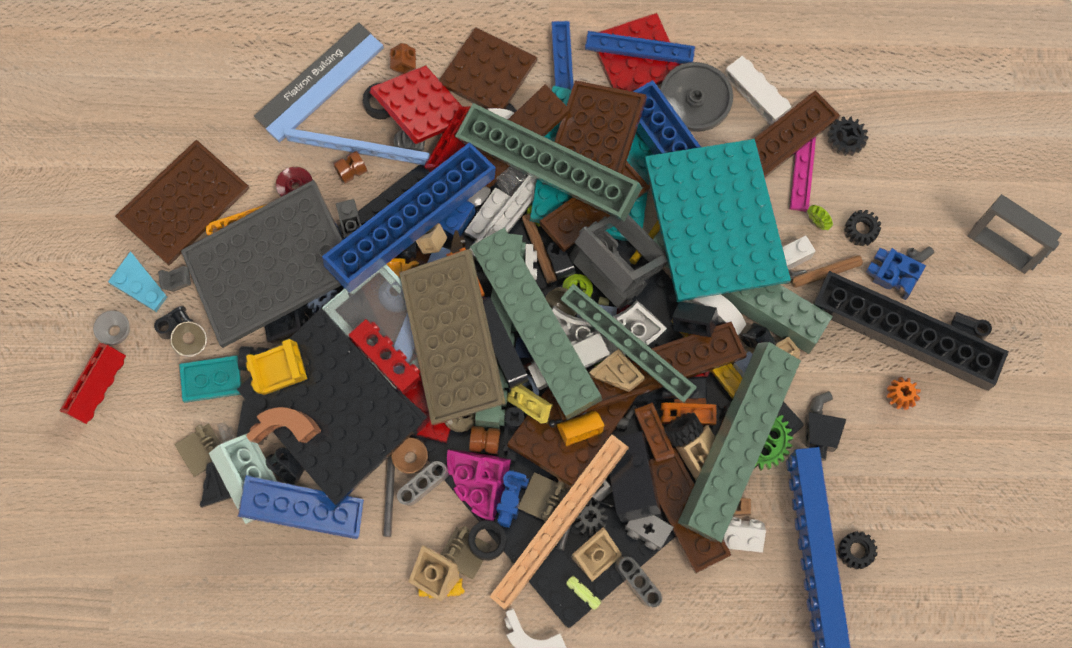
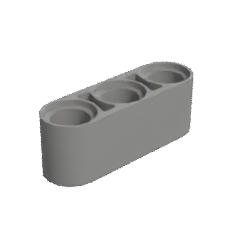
M439 461L431 463L398 491V501L407 506L416 504L448 477L447 465ZM438 466L443 467V473L440 476H436L434 473L435 468ZM426 478L428 484L426 488L421 489L419 482ZM407 491H410L412 493V498L410 501L406 502L404 500V494Z

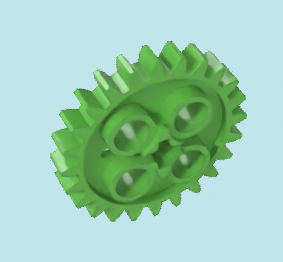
M783 415L778 418L776 417L771 431H775L778 434V439H773L768 435L764 444V448L769 451V455L764 456L760 454L756 465H758L760 471L763 470L764 465L770 470L771 463L777 467L779 465L778 460L783 462L785 460L783 455L788 456L790 453L787 449H791L792 444L788 442L793 437L788 436L792 429L785 428L788 421L782 423Z

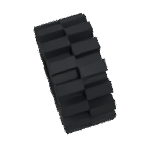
M858 210L857 213L855 211L847 220L844 232H847L846 237H850V242L855 241L854 245L861 243L860 246L865 244L868 246L880 234L881 227L879 226L881 221L877 222L879 217H873V212L868 214V210L864 212ZM859 222L866 223L870 229L869 233L862 234L858 232L856 224Z
M687 413L686 415L682 414L681 417H676V420H671V424L666 425L664 432L671 444L678 447L679 445L683 446L684 443L689 444L691 440L694 441L695 437L700 436L704 428L695 413Z
M855 531L845 536L839 543V557L844 560L842 561L844 564H848L847 567H853L857 570L863 569L875 561L878 547L874 545L875 540H871L869 534L865 535V532L858 533V531ZM853 543H860L864 546L865 554L862 558H856L852 555L851 546Z

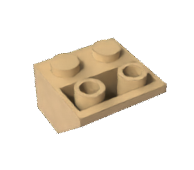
M708 425L704 427L699 437H695L694 441L691 440L689 444L684 443L683 446L679 445L676 447L695 480H697L715 440V436Z

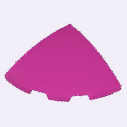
M447 450L448 473L453 477L456 494L461 501H465L472 508L471 511L486 520L494 521L498 503H501L502 493L505 490L503 476L509 471L511 459L474 452Z

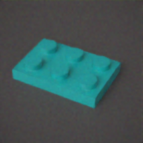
M238 355L179 364L182 401L184 403L241 395L237 390L242 385L241 371L238 368Z

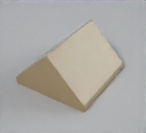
M602 528L572 554V559L593 582L622 554L607 531Z
M423 545L408 582L439 601H443L460 579L456 563Z

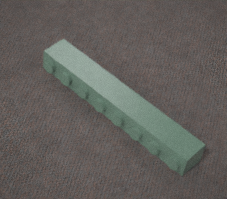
M573 284L562 296V302L681 402L684 403L697 388L576 285Z

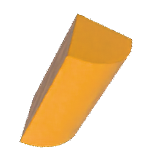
M592 411L557 424L565 446L603 433L604 423L596 411Z

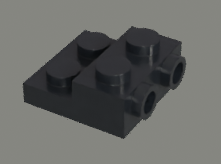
M306 304L265 326L267 341L273 343L287 337L291 338L309 320L304 313Z

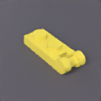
M523 384L511 389V392L507 395V401L541 424L547 423L552 404L524 387Z

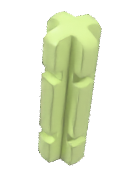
M571 576L568 579L566 585L570 589H574V592L583 601L588 602V605L593 610L597 609L601 601L596 596L594 597L593 593L582 583L580 584L576 577Z

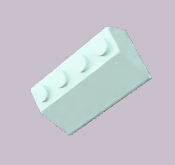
M247 434L222 443L209 453L238 511L245 476L277 482L273 472L266 466V459L257 443L250 442L246 437ZM242 518L245 524L254 521L252 519Z

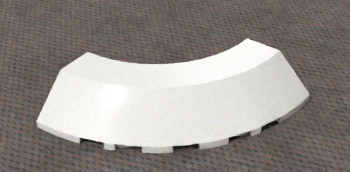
M637 300L629 308L613 316L646 345L658 338L667 329ZM556 306L552 308L570 342L578 341L579 343L585 340L586 335L593 332L599 333L584 319L568 315ZM601 334L611 355L618 348Z

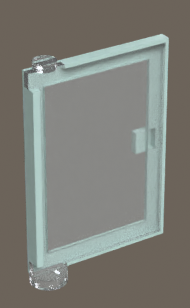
M387 264L349 293L344 288L322 307L348 337V334L365 319L370 323L372 321L375 322L380 328L379 333L383 337L387 335L394 343L392 347L396 351L400 349L406 355L408 364L411 365L413 363L420 369L401 279ZM371 338L368 341L370 346L378 343L376 338ZM384 352L381 358L388 360L392 354ZM397 366L394 372L396 374H402L405 371V368L403 366Z

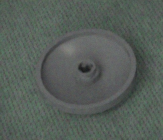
M700 62L685 63L674 68L667 74L660 89L689 131L694 132L707 131L720 125L727 118L733 103V90L727 77L717 68Z

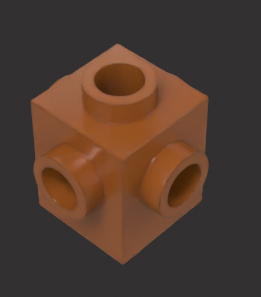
M400 43L390 49V69L401 74L416 69V49L405 43Z

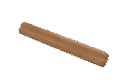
M530 214L524 215L522 220L533 244L534 251H537V258L547 283L555 282L556 275L535 222L529 221Z
M857 255L795 276L791 282L793 287L797 288L825 278L829 271L838 274L859 267L863 264L861 256Z

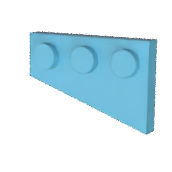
M131 251L108 281L115 288L155 312L158 311L167 298Z

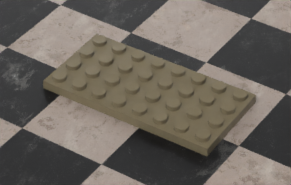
M467 249L400 272L432 425L506 404L472 251Z

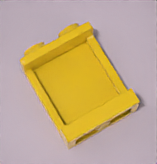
M288 339L282 342V346L258 355L249 354L246 356V366L252 375L253 380L251 384L254 391L266 395L307 379L297 342Z

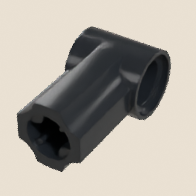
M959 312L955 313L950 324L982 340L986 339L992 331V325L989 321L984 319L977 320ZM977 327L982 328L985 333H980Z

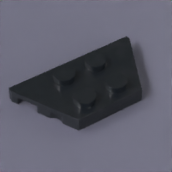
M208 463L206 479L203 484L202 501H200L201 508L231 499L214 463Z

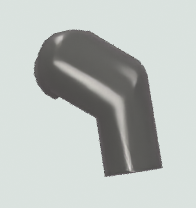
M930 246L921 252L914 248H909L906 256L922 263L934 254V250Z
M827 391L815 396L812 399L810 411L823 414L824 403L833 400L831 392Z

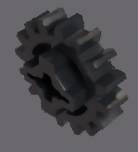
M851 116L848 120L842 117L840 121L836 119L834 124H831L827 134L829 136L828 143H833L831 148H837L838 154L843 151L844 156L848 152L853 156L855 151L860 153L862 148L866 146L869 138L866 136L868 130H863L864 123L858 124L859 119L852 121Z

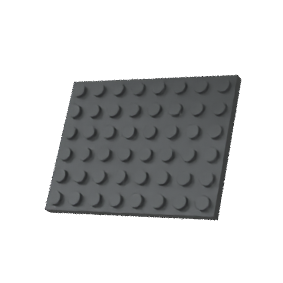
M315 180L181 251L216 338L222 348L341 286L324 267L322 256L343 241Z

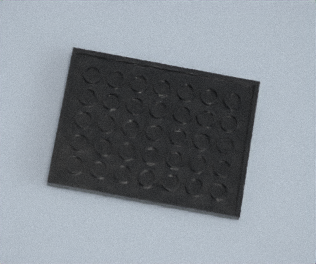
M321 308L290 338L298 344L307 376L306 380L262 395L254 391L251 384L253 380L251 375L237 390L258 415L273 408H290L308 415L316 422L322 431L307 443L299 442L287 427H279L272 432L334 505L338 506L406 441L424 421L330 315Z

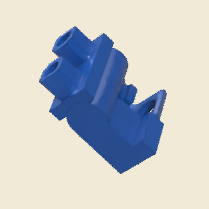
M879 248L874 258L882 262V266L880 267L871 262L866 273L874 278L872 282L879 284L885 289L896 287L899 290L902 287L905 291L903 299L907 300L926 265L896 252L897 250L891 248L890 252Z
M508 471L503 476L505 491L502 493L501 504L498 503L497 514H499L497 522L500 526L510 528L512 518L517 519L519 494L521 488L527 489L529 483L526 475L514 471Z

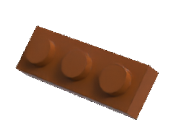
M653 403L634 409L656 463L675 456V452L664 432V427Z

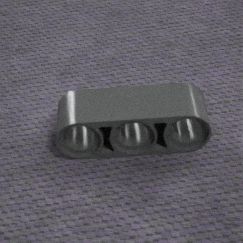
M619 557L615 562V569L645 606H659L662 602V594L637 562L631 557ZM625 560L630 563V568L627 571H623L621 567L622 562ZM638 576L643 580L640 587H636L634 584V580ZM650 592L655 594V600L652 603H649L647 600Z

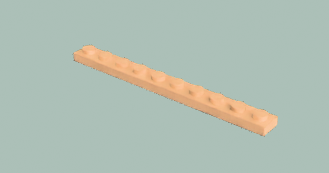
M614 435L609 437L491 594L490 598L504 610L510 607L629 447Z

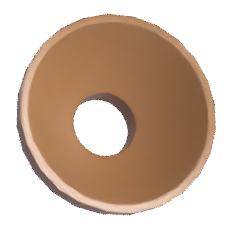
M408 438L392 453L394 466L406 474H414L422 470L428 459L425 445L415 438ZM410 452L415 453L417 456L414 463H407L405 461V456Z

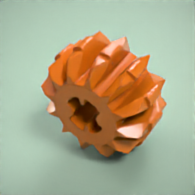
M899 377L898 381L893 380L891 386L887 387L890 393L886 395L887 398H892L890 405L896 403L897 409L903 407L904 410H908L909 406L912 408L916 406V401L920 400L917 394L921 392L920 389H915L917 382L911 384V378L904 380L903 377Z

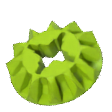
M811 205L807 213L813 221L812 223H815L822 230L832 228L833 222L829 213L820 206Z
M574 274L564 281L563 288L569 289L573 284L577 285L579 283L580 289L587 296L591 297L593 285L586 276Z

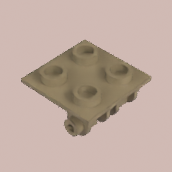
M209 423L204 427L198 425L194 433L174 444L193 477L204 472L207 464L213 462L209 453L221 444Z
M534 472L518 509L547 521L570 489L564 488L565 484L558 481L557 483Z
M465 526L462 528L456 527L441 555L456 563L458 572L474 579L484 560L475 557L470 551L468 545L469 528ZM478 538L475 539L479 550L489 552L490 544Z

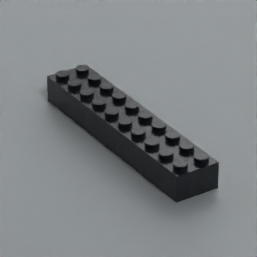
M831 271L825 276L813 302L815 306L832 315V321L986 391L996 386L1009 353L1005 349Z

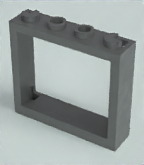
M1001 194L976 222L967 237L1025 274L1029 269L1033 271L1044 258H1047L1058 247L1060 243L1058 239L1062 233ZM997 215L1043 245V247L1033 256H1030L986 226Z
M611 215L608 218L604 217L598 223L595 221L588 228L587 226L583 227L579 231L580 236L575 241L581 250L622 293L660 272L668 263L666 253L629 215L625 222ZM615 226L649 263L631 273L596 235Z

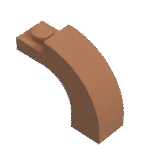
M279 407L259 414L257 418L261 423L252 426L246 437L250 442L259 443L275 429L287 427L299 442L307 443L322 430L308 415L290 408Z

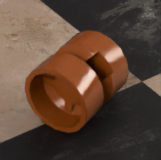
M357 151L347 155V159L341 158L333 163L344 184L353 180L355 175L359 177L368 172Z
M473 425L469 451L481 452L485 449L488 453L497 454L500 428L491 427L485 431L483 426Z

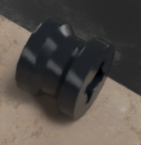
M511 407L505 413V424L508 428L517 430L524 422V413L520 408Z

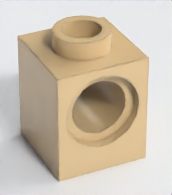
M438 223L417 239L416 242L423 254L437 253L445 243L447 236L440 223Z

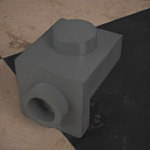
M186 266L169 272L164 270L158 271L161 289L175 292L191 285L189 269Z

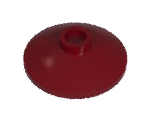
M289 167L283 170L277 177L276 189L282 197L294 191V185L301 187L313 179L306 169Z

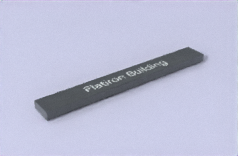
M358 22L258 111L254 118L266 129L371 33Z

